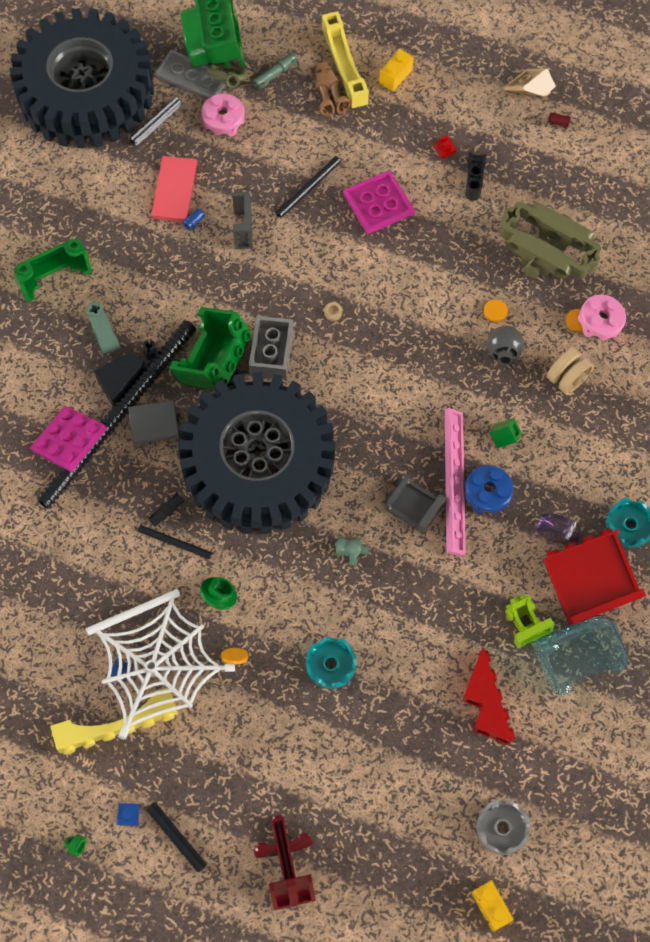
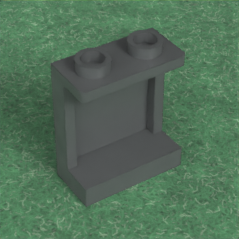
M173 400L128 407L135 449L143 448L142 443L175 438L176 442L180 440L181 423L177 424V418H180L179 407H175Z
M406 474L404 479L400 478L396 483L394 493L390 492L384 501L386 503L385 510L425 534L445 505L446 497L441 494L438 497L411 481L410 475Z

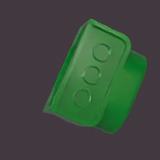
M195 0V7L181 11L185 47L190 62L194 67L224 62L226 68L230 67V60L239 58L242 67H246L237 12L232 0Z

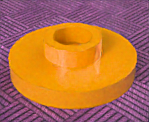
M493 299L485 304L483 313L487 320L497 323L507 317L508 307L503 301Z
M581 309L571 310L566 316V326L573 332H583V327L578 321Z
M228 648L221 653V659L228 664H242L248 660V652L241 648Z

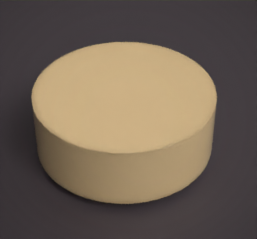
M336 302L328 303L324 308L325 317L330 321L340 319L342 316L341 305Z

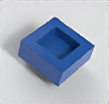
M118 803L117 825L139 826L140 804Z

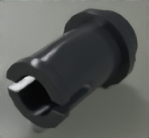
M148 340L143 343L144 357L151 360L155 354H158L155 343L150 340V344Z

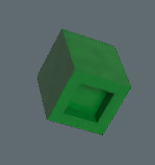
M515 418L496 423L489 432L497 448L516 443L522 435Z

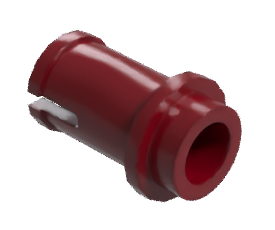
M556 111L554 113L550 112L548 122L551 125L557 124L568 127L571 116L557 114Z

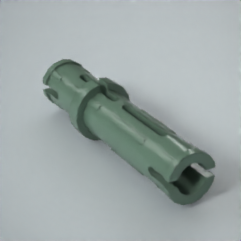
M291 52L283 59L277 60L276 64L252 80L254 87L259 90L277 75L286 72L287 68L298 61L297 56Z

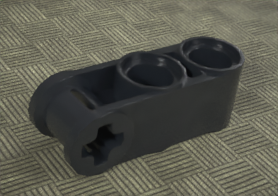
M469 152L465 196L471 201H476L481 196L487 153L479 155Z

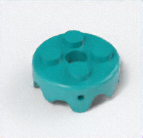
M628 497L623 498L610 509L606 518V529L612 528V531L619 529L620 532L617 535L623 547L638 548L643 546L650 540V509L643 501H631ZM625 522H634L635 528L629 529L625 525Z
M325 637L321 641L313 643L309 647L306 657L308 676L316 685L326 689H337L346 685L352 679L356 670V655L345 639ZM327 660H335L337 666L334 669L327 668L325 665Z

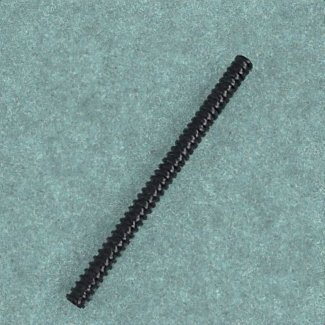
M182 321L179 329L175 330L176 333H173L172 337L168 338L165 345L161 347L162 350H159L158 354L154 355L151 363L147 364L148 367H145L144 371L140 372V375L136 377L137 380L130 384V389H126V393L122 394L123 397L119 398V402L117 401L115 406L111 407L112 410L108 411V415H105L104 419L100 421L107 430L72 472L60 469V474L57 473L56 478L52 479L53 482L48 484L49 487H45V492H41V497H37V501L47 509L52 508L51 505L56 503L55 500H58L59 495L63 494V490L67 489L66 486L71 485L70 481L75 480L74 477H77L78 472L82 471L81 468L86 466L85 463H89V458H93V454L97 453L96 450L100 449V445L107 441V436H111V432H114L115 427L119 426L118 423H121L122 418L126 417L125 414H129L128 407H133V405L137 404L136 401H139L140 397L144 395L143 392H147V388H150L151 384L155 382L154 379L156 380L158 375H161V371H164L165 367L169 365L168 362L175 358V354H178L179 350L183 348L182 345H185L189 337L193 336V333L196 332V327L190 321Z

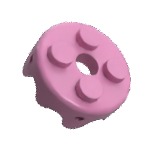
M224 93L213 95L202 106L203 127L205 130L210 129L216 136L221 134H228L230 137L234 136L237 133L238 127L244 124L245 113L243 104L233 95ZM222 110L227 111L224 115L219 114Z
M602 294L594 295L582 305L578 321L581 323L583 334L586 337L597 336L601 341H605L612 337L616 338L626 322V313L622 304L615 298ZM599 313H605L608 318L603 319L599 316Z

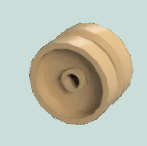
M575 347L566 351L553 364L546 376L553 384L559 383V389L565 395H569L577 389L594 369V364L587 358L581 360L582 353Z

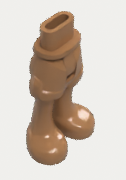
M327 62L315 64L314 74L316 81L314 84L316 89L321 92L323 102L319 106L320 112L325 116L334 115L336 107L338 114L344 113L350 108L351 101L347 96H340L338 77L335 76ZM328 91H331L332 96L335 101V107L333 102L330 100Z

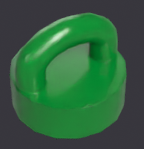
M80 834L67 837L63 841V845L68 848V853L75 857L83 852L87 843L86 837Z

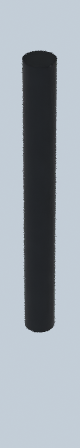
M140 525L138 529L139 533L209 560L212 556V552L143 525Z

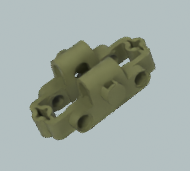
M518 202L513 207L507 208L504 211L500 235L508 240L506 242L507 248L521 256V264L525 266L524 272L529 277L537 278L541 274L547 278L552 273L561 279H567L569 275L578 279H584L587 274L596 271L600 260L601 246L593 241L594 233L591 230L574 222L569 216L561 215L538 202H535L531 207ZM520 217L538 228L539 238L532 234L528 235L521 230H516ZM568 246L585 251L581 265L563 254V251L565 252Z

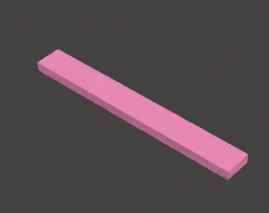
M447 408L445 409L446 552L462 557L466 555L463 413Z

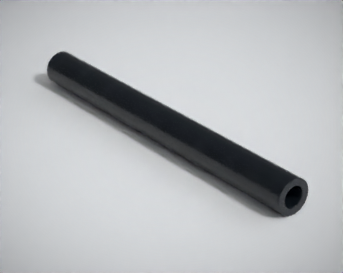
M337 156L332 158L275 212L276 215L282 218L333 171L341 163V160Z

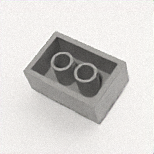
M256 316L249 361L251 376H253V372H262L263 377L272 378L273 374L282 376V379H287L294 332L293 320Z

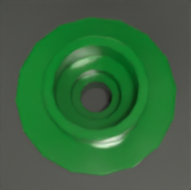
M209 577L200 586L202 599L215 609L228 610L237 601V593L233 585L225 578Z

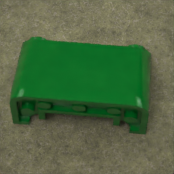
M71 239L18 264L14 269V279L28 303L35 300L34 292L39 289L38 280L69 266L72 273L77 270L81 271L84 276L91 273L92 268L82 242L78 239Z

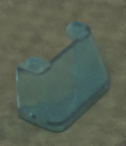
M597 615L531 643L553 692L557 695L568 694L573 687L572 683L602 670L608 669L613 670V672H620L625 669V666L630 665L615 619L605 615Z

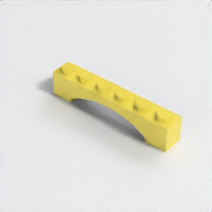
M339 12L322 15V30L347 97L351 101V108L368 105L369 91L364 78H361L354 64Z
M167 687L158 691L168 690L169 688ZM172 692L151 696L138 710L163 700L173 699ZM175 702L147 709L134 715L131 722L152 713L176 707ZM173 710L143 720L130 726L128 734L133 733L135 728L141 726L143 728L151 727L159 720H163V722L172 720L178 712ZM124 718L97 726L76 725L71 720L52 725L50 727L56 749L59 753L66 755L75 752V748L81 746L83 748L94 746L96 741L102 739L103 741L112 740L115 738V735L120 733L122 726H124Z

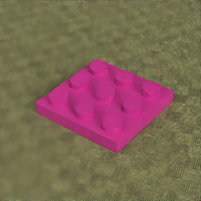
M390 170L343 190L344 197L367 235L415 214V209Z
M65 405L31 445L30 449L39 456L72 472L107 428L104 424Z

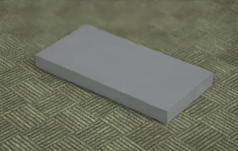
M172 49L154 73L155 78L206 100L213 95L220 94L227 84L226 81L212 77L208 72V65L194 67L188 56ZM215 69L216 71H218V72H220V73L227 74V73L222 72V71H220V70H218V69Z

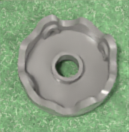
M494 800L481 811L476 824L478 838L482 845L492 853L498 855L513 854L520 850L529 838V815L515 802ZM503 822L507 824L508 832L506 834L498 832V823Z

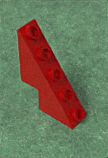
M482 647L462 701L481 708L473 729L474 732L510 746L512 740H515V733L512 727L509 728L507 722L509 714L501 703L503 696L500 688L497 689L495 681H497L494 669L491 670L489 662H491L488 650Z

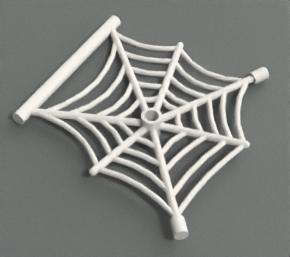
M178 589L85 628L88 636L94 633L99 635L108 653L107 678L101 682L102 684L107 683L120 703L124 717V726H122L118 735L120 739L126 740L130 730L129 727L143 720L186 707L191 708L200 687L218 671L235 672V664L218 665L205 653L201 643V630L204 628V625L197 626L187 621L180 614L174 604V599L180 596ZM169 601L168 606L159 616L140 628L121 633L101 632L103 629ZM172 607L181 620L196 628L192 633H188L172 621L169 617ZM165 614L162 625L141 638L128 641H114L110 638L141 631L155 623ZM169 621L177 630L186 634L187 637L181 641L173 636L166 629L167 622ZM160 630L158 638L146 646L126 649L120 645L142 641ZM164 632L179 643L175 647L167 644L163 640ZM197 633L198 644L202 654L214 666L203 665L194 655L192 637ZM106 641L116 647L119 657L117 676L111 678L112 655ZM189 641L190 654L200 666H192L185 657L183 645ZM156 643L155 650L147 654L135 655L132 653L150 648ZM161 643L171 650L167 653L160 652ZM179 648L182 658L188 666H179L174 652ZM120 650L127 656L128 666L127 673L121 674L122 655ZM153 654L152 660H148L147 662L140 659L143 657H148ZM157 655H161L162 657L156 661ZM171 655L175 666H171L169 663V656ZM130 657L134 659L135 671L130 672ZM166 660L167 666H159L163 661ZM138 663L145 668L138 670ZM183 670H189L178 691L175 688V684L179 674ZM193 670H199L187 686L186 692L183 696L181 694L182 689L191 672ZM204 670H214L199 683L190 700H187L189 690L196 678ZM158 671L166 672L164 673V676H162ZM170 671H177L171 685L166 680L167 675ZM142 673L146 674L145 679H143ZM137 675L142 682L140 690H138L136 684L130 678L131 676ZM156 676L162 681L147 685L150 677ZM127 678L137 693L134 704L127 686L121 679ZM113 681H118L129 698L131 712L128 719L123 701L118 691L111 684ZM165 684L169 688L168 690L142 696L144 690L153 686ZM170 692L178 696L177 698L163 700L136 711L140 700ZM182 700L185 703L184 705L161 710L131 722L134 715L147 709Z

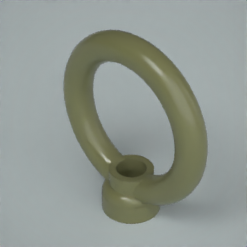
M224 62L208 66V72L212 77L226 81L227 85L231 88L237 87L240 81L248 77L247 69L236 63L230 62V67L226 68ZM215 69H231L241 74L237 75L233 72L223 74Z

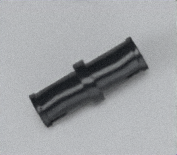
M176 492L166 503L160 504V508L149 516L148 520L156 527L167 516L170 517L172 512L185 501Z

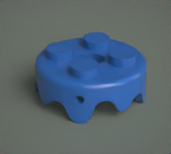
M485 465L476 468L469 474L464 485L465 499L478 514L483 512L496 514L508 506L513 495L511 478L504 470L496 466ZM490 484L494 487V491L488 492L484 486Z

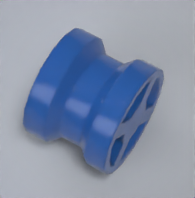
M119 657L112 666V677L117 676ZM123 659L121 674L127 673L128 663L124 662ZM131 663L130 672L133 671L134 663ZM127 678L121 679L124 682L128 681Z

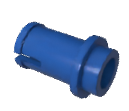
M197 208L193 214L184 219V227L187 230H194L196 225L205 218L204 212Z

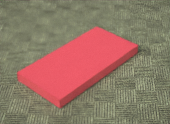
M162 156L151 214L152 219L184 222V219L188 217L197 169V159Z

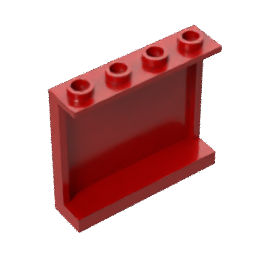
M612 528L600 532L601 536L597 538L591 535L582 539L584 543L579 545L576 542L565 545L566 550L561 552L558 549L546 553L548 557L542 559L569 625H574L646 596L644 589H639L617 535L620 532L619 529L612 531Z

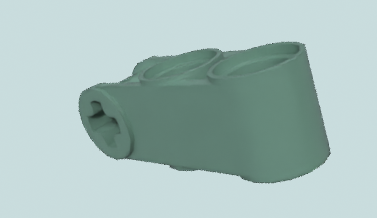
M98 302L90 303L86 311L102 354L105 355L120 349L117 337L102 305Z

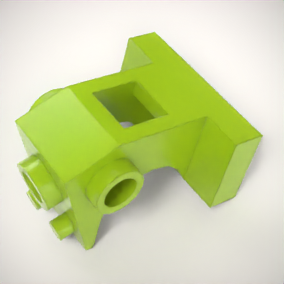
M525 594L510 599L511 603L506 605L507 610H505L509 621L513 620L519 633L515 634L514 638L517 648L553 632L555 624L551 618L541 622L535 616L533 610L536 608L531 600V596L526 597ZM525 615H527L530 621L532 622V624L526 627L522 624L521 620L519 619Z

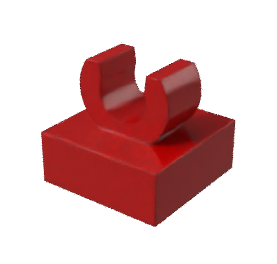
M447 135L441 137L440 140L433 144L441 159L457 153V148Z

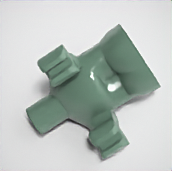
M338 537L336 556H349V565L357 566L358 559L356 558L360 553L368 555L370 547L362 546V538L355 537L353 540Z

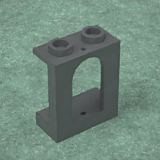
M232 193L234 215L245 214V224H233L235 249H253L250 193Z

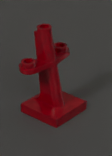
M282 815L272 817L271 821L276 845H267L265 842L255 845L254 856L256 858L279 856L283 881L269 883L274 910L316 901L311 874L296 877L291 855L292 852L310 847L313 844L312 838L309 834L302 833L297 836V839L288 841L284 817Z

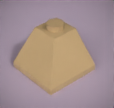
M548 68L526 69L504 86L503 89L515 93L545 97L556 86Z

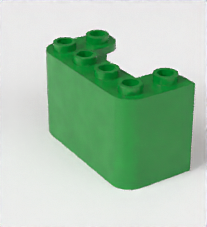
M200 307L197 315L201 317L202 323L197 328L201 331V334L189 358H181L180 362L172 361L169 369L183 385L215 391V384L221 380H224L225 384L228 385L251 339V332L240 315L235 311Z

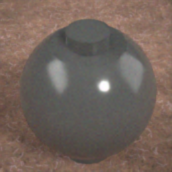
M500 326L494 329L487 339L488 353L501 365H510L522 354L524 349V340L521 333L511 326Z

